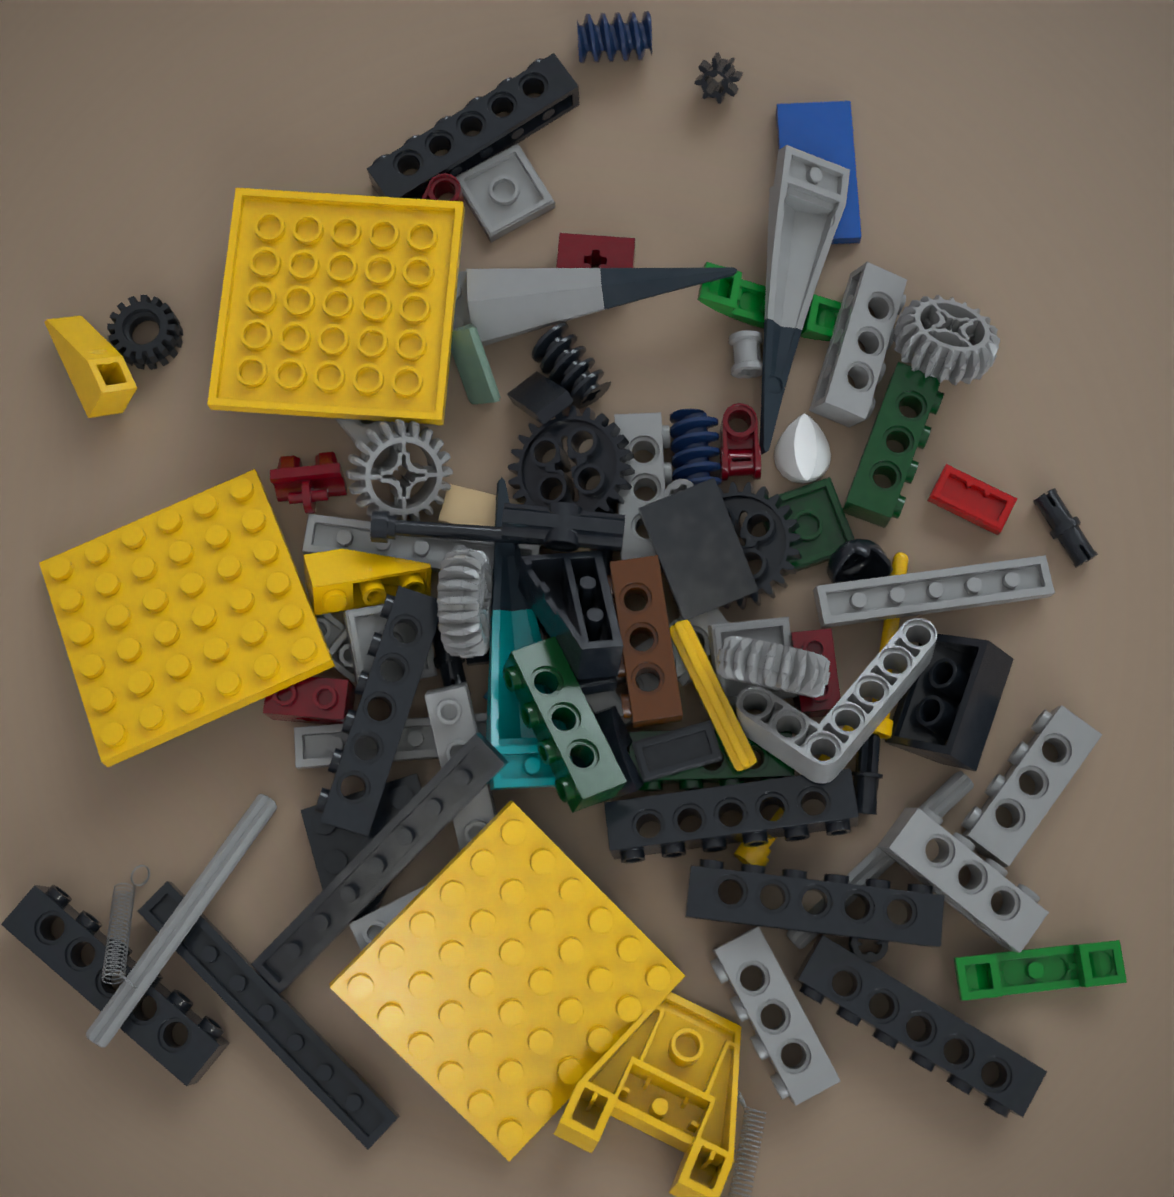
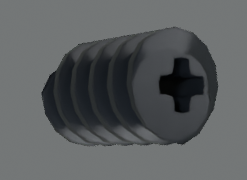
M562 322L548 330L537 341L531 355L535 362L541 363V371L544 374H550V380L568 391L573 399L572 404L568 407L571 408L572 405H575L577 409H582L601 398L611 386V382L598 384L604 375L603 370L599 369L592 373L589 372L595 364V360L591 357L583 361L580 360L585 354L586 348L584 346H579L575 349L571 348L577 341V336L571 334L563 337L569 325L566 322Z

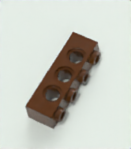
M658 555L610 562V574L607 575L612 599L614 598L617 621L623 642L618 678L626 677L628 693L620 694L623 717H632L633 728L681 722L683 712ZM640 595L646 600L647 605L640 611H631L625 606L624 602L629 596ZM637 634H646L652 639L653 645L648 650L638 651L631 646L630 641ZM651 673L658 678L659 685L652 691H643L636 684L637 678L641 674Z

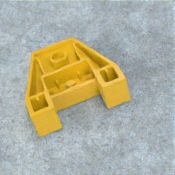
M670 992L655 1009L646 1010L577 1083L555 1129L554 1135L592 1154L602 1136L609 1117L612 1116L685 1153L669 1190L670 1194L676 1197H720L734 1162L741 1026Z

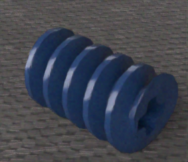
M649 11L644 12L641 23L638 22L634 12L629 13L626 23L623 22L619 12L614 14L612 24H609L605 13L600 14L598 23L595 25L590 14L585 15L582 25H579L577 20L580 63H585L588 52H591L595 63L600 61L603 51L606 52L610 62H614L617 51L621 52L624 61L629 60L632 50H635L639 61H643L646 49H649L652 55V21Z
M690 408L674 411L669 416V421L673 424L670 427V436L674 439L671 442V451L675 454L671 459V465L675 468L672 472V480L687 479L696 485L715 478L717 485H721L722 479L710 476V473L721 469V464L709 461V458L720 455L719 448L709 446V443L719 440V434L708 431L709 428L718 425V419L707 416L700 409Z

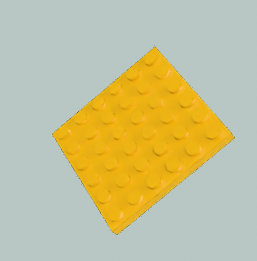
M235 188L207 401L208 407L211 410L387 422H395L396 419H401L404 423L415 421L419 424L444 425L465 211L464 202Z
M256 469L39 563L101 762L106 767L113 766L335 666Z
M510 800L329 983V987L510 1162L568 1101L577 1083L646 1010L655 1009L685 975Z

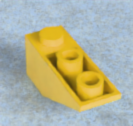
M81 315L46 319L44 323L87 417L93 418L123 413L137 390L135 381L123 356Z
M343 548L303 555L305 585L315 615L384 604L387 594L395 596L399 586L431 596L430 563Z

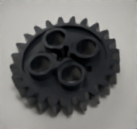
M572 405L568 416L561 411L555 416V419L548 421L539 428L529 423L528 426L532 435L530 437L518 436L520 442L524 444L523 449L511 450V453L519 459L518 463L508 465V469L518 475L508 481L509 485L514 489H519L513 495V498L518 503H524L523 505L547 507L548 504L554 502H568L579 505L583 511H604L605 513L614 514L610 504L613 501L619 504H624L625 502L618 494L620 489L630 490L632 488L624 479V476L635 473L631 465L625 463L634 458V454L629 449H623L628 445V439L624 434L618 435L621 429L615 422L608 425L609 419L603 413L595 418L594 411L589 407L585 409L581 416L577 407ZM566 437H568L567 453L564 450L563 439ZM593 439L592 447L585 453H579L581 444L586 440ZM551 449H556L554 458L547 463H542L544 454ZM568 457L576 464L575 466L571 467ZM571 471L573 480L565 473ZM600 476L599 485L592 490H586L588 480L591 477ZM558 485H563L561 495L554 500H549L551 490ZM575 487L578 489L579 500L576 502H574Z
M731 482L729 493L724 494L718 486L724 504L731 517L738 539L741 537L745 543V546L741 547L747 562L752 560L762 561L761 570L753 575L759 591L736 600L738 606L743 610L746 607L747 598H752L756 605L760 606V594L765 592L774 599L776 596L772 587L775 584L787 588L788 585L783 578L784 573H797L795 567L789 562L790 560L802 558L800 551L792 548V546L803 543V539L799 534L792 533L800 525L797 519L787 520L793 512L789 505L779 508L782 499L778 494L768 500L769 492L765 486H762L754 494V487L751 482L746 483L743 492H739L735 482ZM746 512L747 516L741 527L740 517L742 513ZM761 522L770 524V529L765 535L761 537L752 536V530L757 524ZM732 602L723 605V607L729 609Z

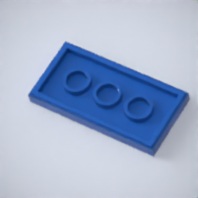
M851 101L777 104L778 151L785 145L850 169L846 206L831 244L860 243L862 237Z

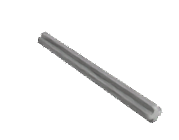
M259 794L127 975L126 978L137 988L134 989L125 980L122 982L86 1032V1037L102 1048L110 1043L277 809L275 801L264 794Z

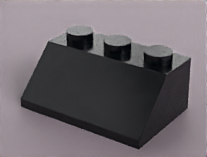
M937 633L932 660L899 700L892 719V735L890 739H885V742L943 765L977 771L1014 659L989 640Z

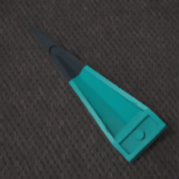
M502 477L497 483L495 526L502 527L504 504L510 503L506 483ZM494 542L486 739L509 763L490 781V790L555 787L556 780L550 765H545L539 756L537 749L538 740L532 728L526 727L522 720L520 703L515 692L508 690L503 679V667L512 651L542 641L536 615L518 588L521 552L519 544ZM535 684V687L539 692L543 694H550V691L547 687L541 684ZM552 720L556 728L567 731L566 725L562 721Z

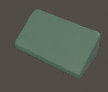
M470 323L453 329L451 352L469 402L475 405L500 401L499 398L501 397L477 328Z

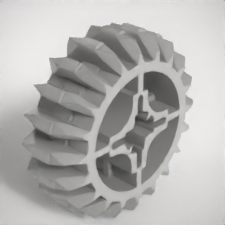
M936 295L934 299L923 296L920 301L912 300L910 305L904 308L896 322L893 341L896 343L894 350L902 354L901 361L912 364V371L920 370L925 373V378L929 376L935 377L939 383L943 380H949L956 386L959 381L970 384L973 379L980 380L983 374L988 372L989 367L993 366L997 357L996 353L999 349L1000 338L997 336L998 329L990 325L991 319L989 317L980 315V309H971L967 306V302L963 304L955 302L953 297L949 300H944L940 295Z
M396 419L393 424V431H391L386 422L379 423L380 435H377L371 429L366 430V436L371 441L365 445L362 441L357 440L355 446L362 451L361 455L350 454L348 456V461L357 465V468L346 471V476L349 479L358 480L348 487L350 493L360 494L355 503L360 508L368 506L366 513L369 517H372L373 510L389 511L390 515L397 516L398 520H406L407 515H409L412 521H420L419 511L421 510L428 516L433 515V509L429 504L433 500L437 504H443L444 499L438 495L439 490L449 491L451 489V485L442 480L443 477L453 474V469L448 466H442L451 459L448 452L440 451L444 442L440 438L432 439L433 431L428 427L420 431L419 423L411 421L407 428H405L404 421ZM406 443L416 444L422 449L428 466L411 463L410 453L406 451ZM393 445V447H390L389 456L386 461L380 464H373L377 456L384 449ZM399 465L408 470L405 476L401 475V480H397L392 476L394 470L399 471L397 468ZM371 480L389 483L390 492L394 495V502L378 498L372 488ZM425 481L419 492L410 498L412 487L418 482Z
M460 549L447 552L441 563V570L438 573V599L436 600L438 603V629L441 632V641L446 652L451 656H460V658L483 656L490 648L493 585L490 560L483 550Z
M730 636L723 640L722 648L719 649L717 658V673L723 678L815 698L822 696L830 676V672H828L830 661L825 656L790 646L738 636Z

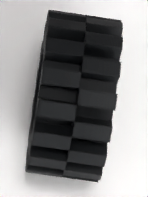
M141 295V302H138L132 296L128 298L131 305L126 307L122 302L117 305L121 313L118 315L112 311L110 318L114 324L108 323L107 330L111 334L108 338L128 364L132 366L134 363L138 369L143 370L145 365H147L150 370L157 369L156 362L158 361L163 366L169 363L165 358L167 355H171L173 358L177 356L178 352L174 347H182L183 341L179 336L183 335V329L179 325L181 323L166 303L163 304L155 296L151 301L148 295ZM145 321L156 322L159 325V333L154 340L143 345L133 341L132 333L139 324Z

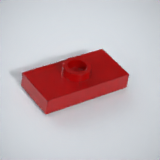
M946 464L927 501L991 533L999 535L1018 498Z

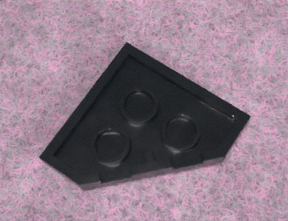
M417 773L385 784L369 836H363L319 822L322 813L314 811L316 805L300 810L322 890L422 789ZM364 790L344 797L349 800H357L363 795ZM390 884L354 921L379 909Z

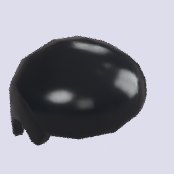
M855 539L841 544L832 553L826 570L833 584L890 576L893 568L888 556L877 543L868 539Z

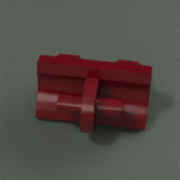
M333 451L319 453L315 456V465L303 466L301 459L294 455L282 456L279 459L277 469L270 470V481L274 485L277 501H289V504L303 503L306 514L315 513L316 502L328 501L329 497L347 495V485L341 464L338 463L336 454Z

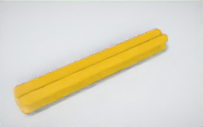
M682 620L675 623L669 628L670 635L734 769L736 771L746 770L757 763V757L691 622Z

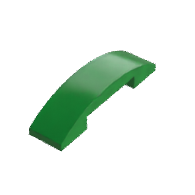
M710 262L704 264V268L723 267ZM739 271L734 276L700 284L698 301L735 320L764 329L766 286L743 280V272ZM814 294L800 337L830 341L842 303Z
M1120 940L1025 949L1021 953L1007 951L953 958L960 1001L1127 983Z

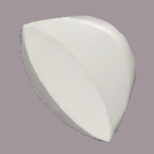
M804 413L795 419L778 440L774 451L776 468L783 477L801 484L815 482L824 476L828 470L831 460L829 443L819 425L807 414Z

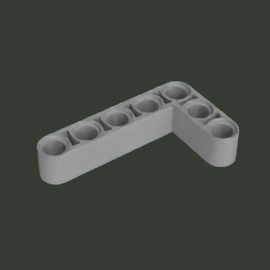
M913 618L906 621L819 724L761 686L744 688L737 696L736 716L746 737L807 779L822 784L831 782L838 776L930 664L936 645L937 630L930 621L923 618ZM910 642H918L922 644V646H916L911 644ZM888 669H895V670L899 671L900 673H899V674H893V673L888 672L887 670H888ZM872 697L875 698L877 702H868L863 698ZM758 709L763 713L754 715L748 713L747 710ZM848 725L855 730L844 731L838 726ZM790 731L795 733L796 736L789 738L782 736L780 733ZM824 754L829 756L831 759L827 761H820L816 759L814 755Z

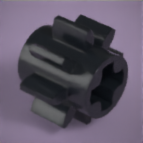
M718 52L712 58V64L706 60L701 62L698 68L703 74L697 77L694 84L701 85L704 92L703 99L709 96L716 98L718 104H721L726 92L733 97L736 95L739 88L733 82L739 81L743 72L735 70L733 65L734 57L729 60L721 59ZM717 74H719L724 79H722L720 82H717L714 79V77H716Z

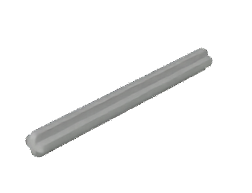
M962 771L956 772L919 809L923 806L927 807L942 818L973 789L974 784ZM876 847L846 875L849 876V884L865 886L866 879H877L895 861ZM855 895L849 896V897L846 899V901H845V905H844L845 909H846L858 896H855ZM823 898L808 913L819 914L824 907ZM788 930L786 935L797 948L802 949L818 933Z

